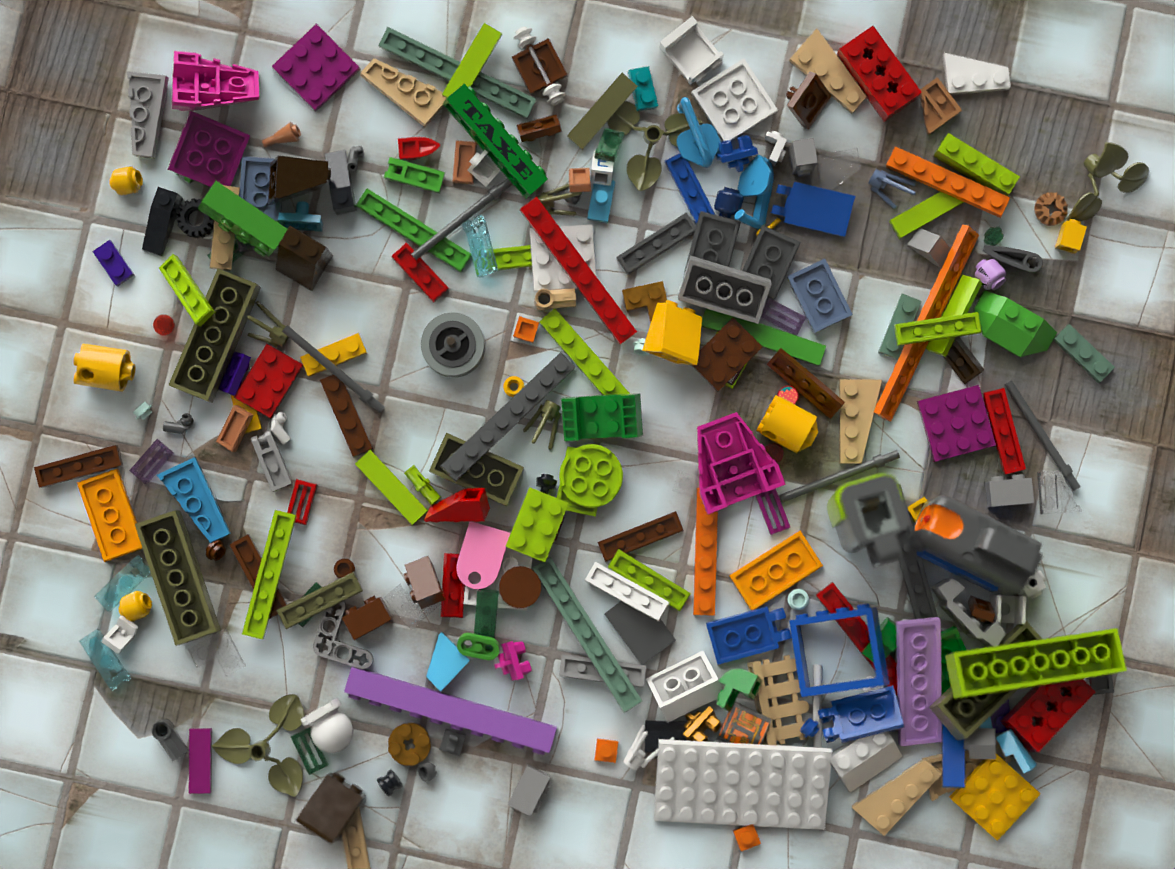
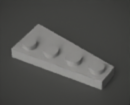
M127 71L130 86L128 88V95L131 101V109L129 111L132 118V155L155 159L169 78L166 75Z

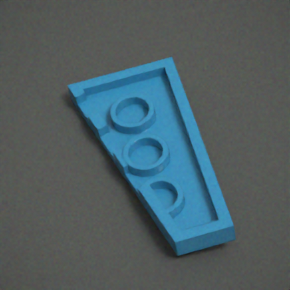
M196 457L157 474V477L165 484L169 492L177 499L181 507L188 513L210 543L231 534Z

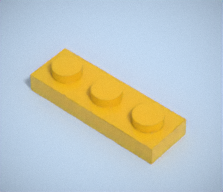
M359 333L318 349L321 354L336 366L367 353ZM309 354L300 357L308 377L327 370Z

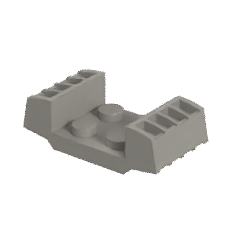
M943 579L931 587L939 599V606L968 637L976 638L986 647L998 646L1005 636V632L997 621H986L981 626L974 617L970 618L965 613L966 608L959 601H953L965 589L963 585L955 579Z

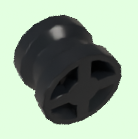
M392 769L387 772L386 776L377 779L379 786L387 796L392 795L395 789L403 787L399 777Z

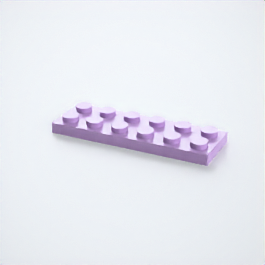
M938 617L896 621L897 700L905 726L898 729V743L900 746L942 742V722L929 708L941 696V620Z

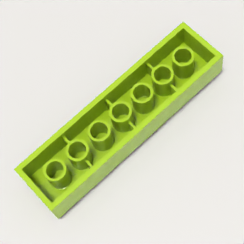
M1117 628L962 651L945 656L954 699L1106 676L1127 671Z

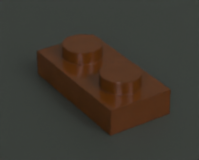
M557 114L517 125L521 142H530L540 137L553 136L556 133L562 132Z
M970 595L968 606L973 617L980 622H986V620L993 622L995 612L991 602Z

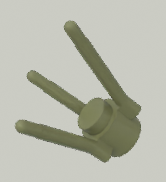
M566 184L548 192H542L541 195L536 197L549 214L575 216L576 212L552 210L551 208L555 207L554 201L581 195L582 192H571L553 196V194L566 190L569 187V184Z
M256 301V305L278 327L274 326L272 329L249 315L247 318L270 332L269 337L272 339L253 333H248L247 335L275 347L278 345L283 347L289 338L282 332L286 326L265 306Z
M546 400L544 405L540 404L538 411L523 429L524 432H527L541 414L543 419L531 441L534 444L546 421L552 422L554 418L548 446L549 450L553 447L558 421L561 417V413H559L561 407L556 403Z

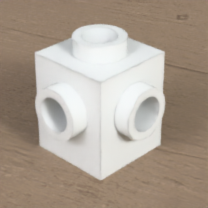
M1036 570L1035 575L1028 578L1023 590L1017 594L1030 597L1031 599L1041 595V590L1046 588L1044 583L1046 579L1040 570ZM1030 579H1031V580L1033 581V583H1034V586H1033V587H1031V586L1029 585Z

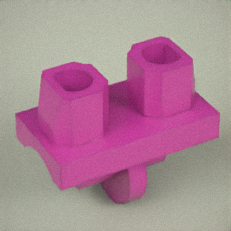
M513 641L501 644L503 653L498 654L500 663L494 664L495 669L501 667L503 675L510 673L512 681L522 679L524 675L532 671L529 661L519 663L517 655L526 652L524 642L513 643Z

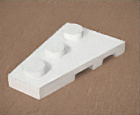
M948 53L943 54L946 89L950 95L1009 90L1011 88L1008 67Z

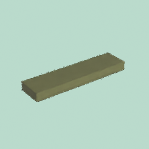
M621 73L567 136L583 150L638 86L624 73Z
M352 572L276 611L285 628L288 629L362 592L363 589L355 573Z

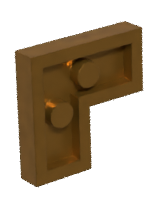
M663 281L622 290L626 311L647 307L650 324L657 303H666L667 300Z

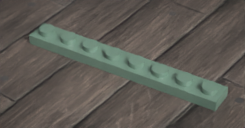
M387 27L379 43L380 48L450 81L461 63ZM480 72L471 87L478 96L528 119L537 102V99Z
M549 557L546 559V562H541L533 567V571L538 575L545 590L622 711L625 713L641 703L642 699L552 558Z

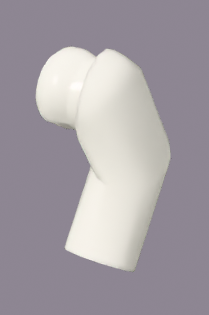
M279 412L272 417L271 431L283 445L291 438L283 429V423L287 420V417L283 412Z

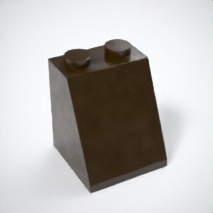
M277 156L270 163L268 205H274L319 190L331 178V168H328V161Z
M289 226L278 246L275 270L312 291L333 255L326 246Z
M334 772V774L328 773L295 820L330 844H333L340 838L342 832L366 797L362 793L363 789L356 784L349 785L344 781L346 778L337 772Z

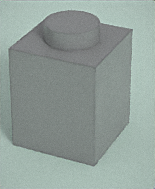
M977 728L967 739H964L965 750H969V759H996L995 728Z

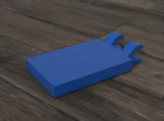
M793 182L792 187L778 184L776 193L787 195L785 207L773 205L772 214L785 216L784 223L845 237L855 200L854 195L799 182Z
M768 606L707 622L706 625L717 665L778 649L779 641L791 639L792 636L789 628L777 631L775 623L776 620L786 618L784 609L778 608L769 612Z
M894 686L831 701L832 707L818 710L822 724L828 723L833 720L834 724L832 728L823 729L826 743L833 742L840 738L841 743L905 727Z

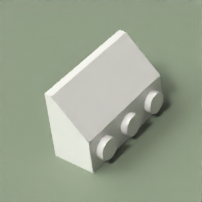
M703 651L646 678L667 723L716 700L719 692L722 690L720 682Z
M884 732L848 741L832 752L831 766L851 793L903 756L889 732Z

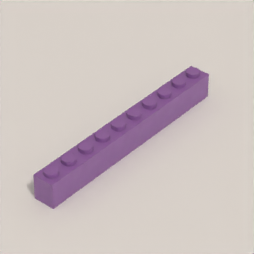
M351 667L344 690L345 693L349 694V698L361 700L362 697L369 699V704L381 707V704H386L390 706V710L401 713L402 710L410 712V716L422 719L423 715L429 717L430 722L440 725L443 722L450 723L451 728L460 731L463 728L471 730L473 735L483 737L484 734L492 736L491 740L500 743L507 740L512 742V746L524 749V746L533 748L532 752L544 755L545 752L550 753L557 726L355 667Z

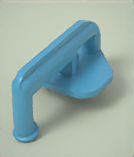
M684 97L677 106V111L685 115L690 129L680 133L677 137L676 143L682 158L708 168L711 166L719 148V136L711 124L699 125L689 98Z
M757 155L741 173L738 190L743 197L757 196L753 217L747 215L743 209L737 211L734 216L736 220L755 229H761L762 225L765 226L774 180L772 163L761 155Z

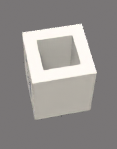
M594 151L590 183L611 186L615 153Z

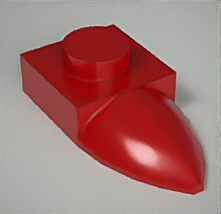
M426 137L398 138L399 159L403 161L421 159V157L435 152L440 147V144Z

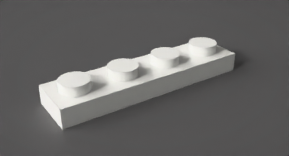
M597 562L594 563L585 579L591 585L658 622L670 604L663 598Z

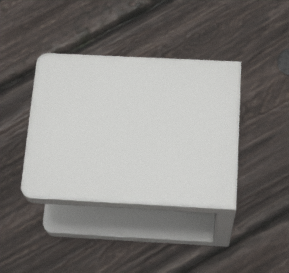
M990 595V602L995 612L993 621L998 623L1025 624L1026 596ZM1001 603L1009 605L1010 611L1007 615H1001Z

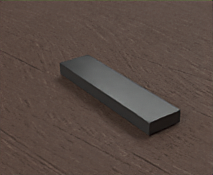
M686 212L617 256L616 259L626 274L629 275L695 233L696 226Z

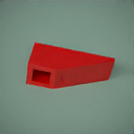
M464 488L430 506L424 521L436 523L485 521L490 510L485 488Z

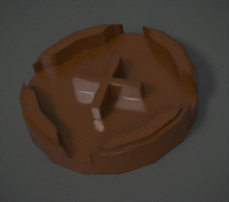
M515 566L507 570L501 577L499 593L509 606L526 608L533 605L539 598L541 581L532 569L525 566Z

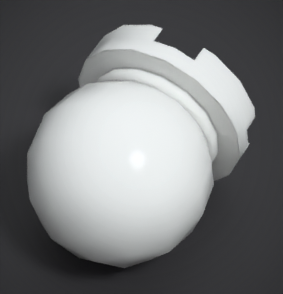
M338 698L300 719L304 727L308 724L312 726L310 735L313 743L320 750L328 753L343 751L350 744L353 736L351 720L346 714L338 711V707L342 705Z

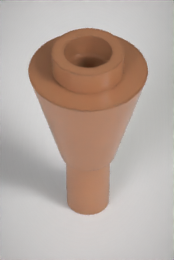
M289 122L273 136L263 139L262 143L266 148L276 143L298 142L301 132L297 124L294 125L292 122Z

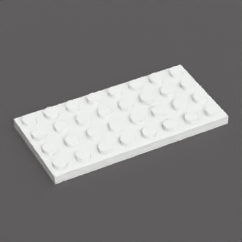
M659 739L654 821L825 830L832 750L831 748Z

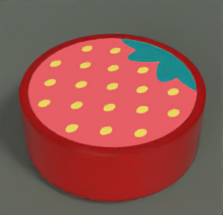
M784 386L777 393V396L793 404H796L798 401V392L792 386Z

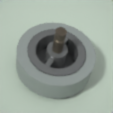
M444 313L435 317L425 327L421 337V351L427 364L438 374L446 377H461L471 373L481 363L485 352V340L480 327L470 317L461 313Z

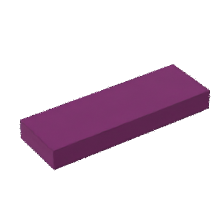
M190 728L189 794L211 793L212 728Z

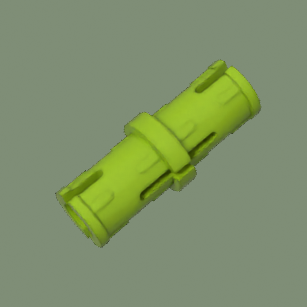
M415 465L404 473L416 487L415 490L417 492L420 491L431 506L441 498L431 486L430 480L428 478L425 479Z

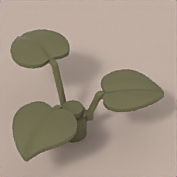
M625 101L607 121V125L613 133L619 136H626L631 129L644 132L643 138L648 144L646 155L638 154L633 156L628 161L626 167L630 181L638 191H644L656 183L662 170L660 160L655 157H649L652 146L658 143L662 135H669L670 143L678 147L676 143L677 137L680 133L689 130L690 127L683 113L673 114L665 120L664 127L667 132H664L656 125H651L647 128L635 127L634 125L639 122L640 113L639 111L637 112L636 106L633 103ZM697 118L699 125H702L703 122Z
M1105 142L1104 150L1100 157L1097 154H1092L1084 161V166L1090 172L1088 177L1091 179L1094 194L1089 192L1083 195L1073 207L1067 220L1085 221L1092 218L1100 210L1102 200L1098 198L1099 191L1095 177L1102 178L1111 174L1118 180H1121L1118 184V189L1121 192L1128 193L1138 189L1146 181L1150 172L1148 166L1145 163L1137 162L1130 165L1125 170L1123 176L1118 175L1114 171L1121 169L1126 164L1128 152L1120 145Z
M289 694L274 702L269 711V719L271 722L278 724V726L263 741L250 745L251 738L249 734L243 729L233 728L225 732L212 745V748L222 758L235 764L245 763L250 757L255 761L264 758L265 761L277 763L270 768L268 773V780L271 786L279 792L293 797L297 796L303 783L301 765L292 757H287L282 762L279 759L269 757L271 747L268 742L281 727L287 731H293L302 725L300 719L305 715L299 696Z

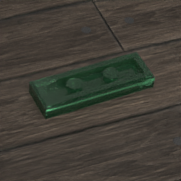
M477 590L474 634L495 639L499 591ZM491 645L485 646L488 650L493 649Z

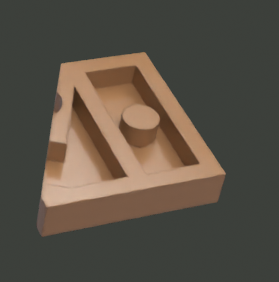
M938 77L920 89L922 91L920 98L928 135L962 111Z

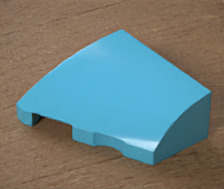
M443 632L438 636L426 676L440 691L470 661L467 656L462 655L458 651L455 644Z
M1012 729L996 737L1005 756L1013 754L1023 773L1032 770L1037 765Z

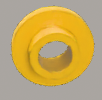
M516 376L507 378L503 385L505 393L510 397H514L524 387V382ZM513 383L518 385V389L515 391L510 389V385Z

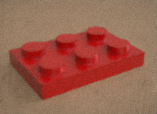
M266 344L234 398L272 419L304 365Z

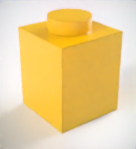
M1074 219L1065 221L1061 224L1055 248L1073 254L1080 251L1087 226L1081 225L1080 221Z

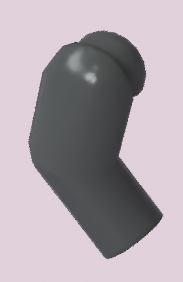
M353 146L350 149L347 161V168L350 172H355L358 169V157L364 156L362 146Z
M185 413L176 423L165 421L163 431L183 434L192 427L194 420L190 414Z

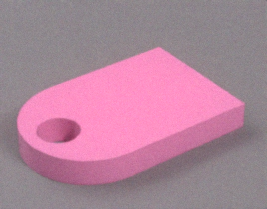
M469 522L456 567L458 577L464 585L473 589H483L494 583L498 577L507 548L505 546L511 533L476 522ZM472 572H478L481 575V581L478 584H472L469 581V575Z

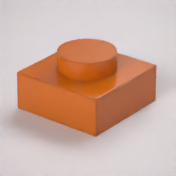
M519 316L513 337L534 343L540 323Z
M597 738L594 760L616 763L618 741Z
M754 825L742 826L733 830L741 852L761 844Z

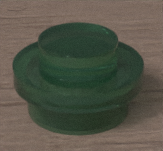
M1000 227L989 228L984 234V242L991 246L997 245L1004 237L1002 229Z

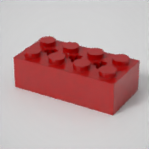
M873 25L839 48L836 54L884 122L918 99L922 93ZM863 55H868L870 59L868 57L865 59ZM875 72H881L882 76L880 74L877 76ZM888 88H892V89L894 90V93H893V91H892V92H888L887 89H888Z
M1084 679L1035 686L1000 722L1008 730L1012 729L1022 745L1030 753L1039 752L1096 692ZM1032 718L1035 719V726L1032 725V723L1034 722Z

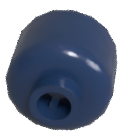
M724 187V190L717 192L714 209L720 212L719 216L731 219L732 215L741 210L744 197L740 194L739 190Z

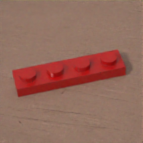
M1005 388L982 393L1003 474L1025 470L1026 467Z

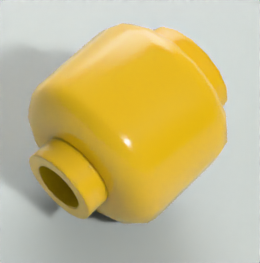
M132 166L115 169L112 172L109 183L117 194L128 195L137 193L140 190L143 178L140 171Z
M134 591L125 595L120 600V615L131 622L146 617L152 608L151 598L142 591Z

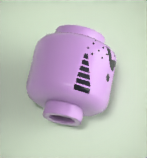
M983 259L976 265L977 270L974 276L976 279L981 280L984 289L996 290L1006 281V271L995 259L987 261Z

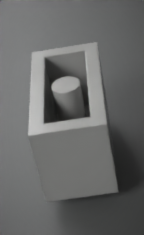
M814 138L792 141L788 150L792 175L798 174L799 177L808 176L811 174L810 172H813L818 163Z
M1025 474L1012 475L1010 480H1004V476L991 477V481L985 482L987 507L1034 503L1032 478H1025Z
M527 764L508 805L529 816L533 812L537 813L542 804V801L539 800L542 793L547 794L552 784L549 781L550 775Z

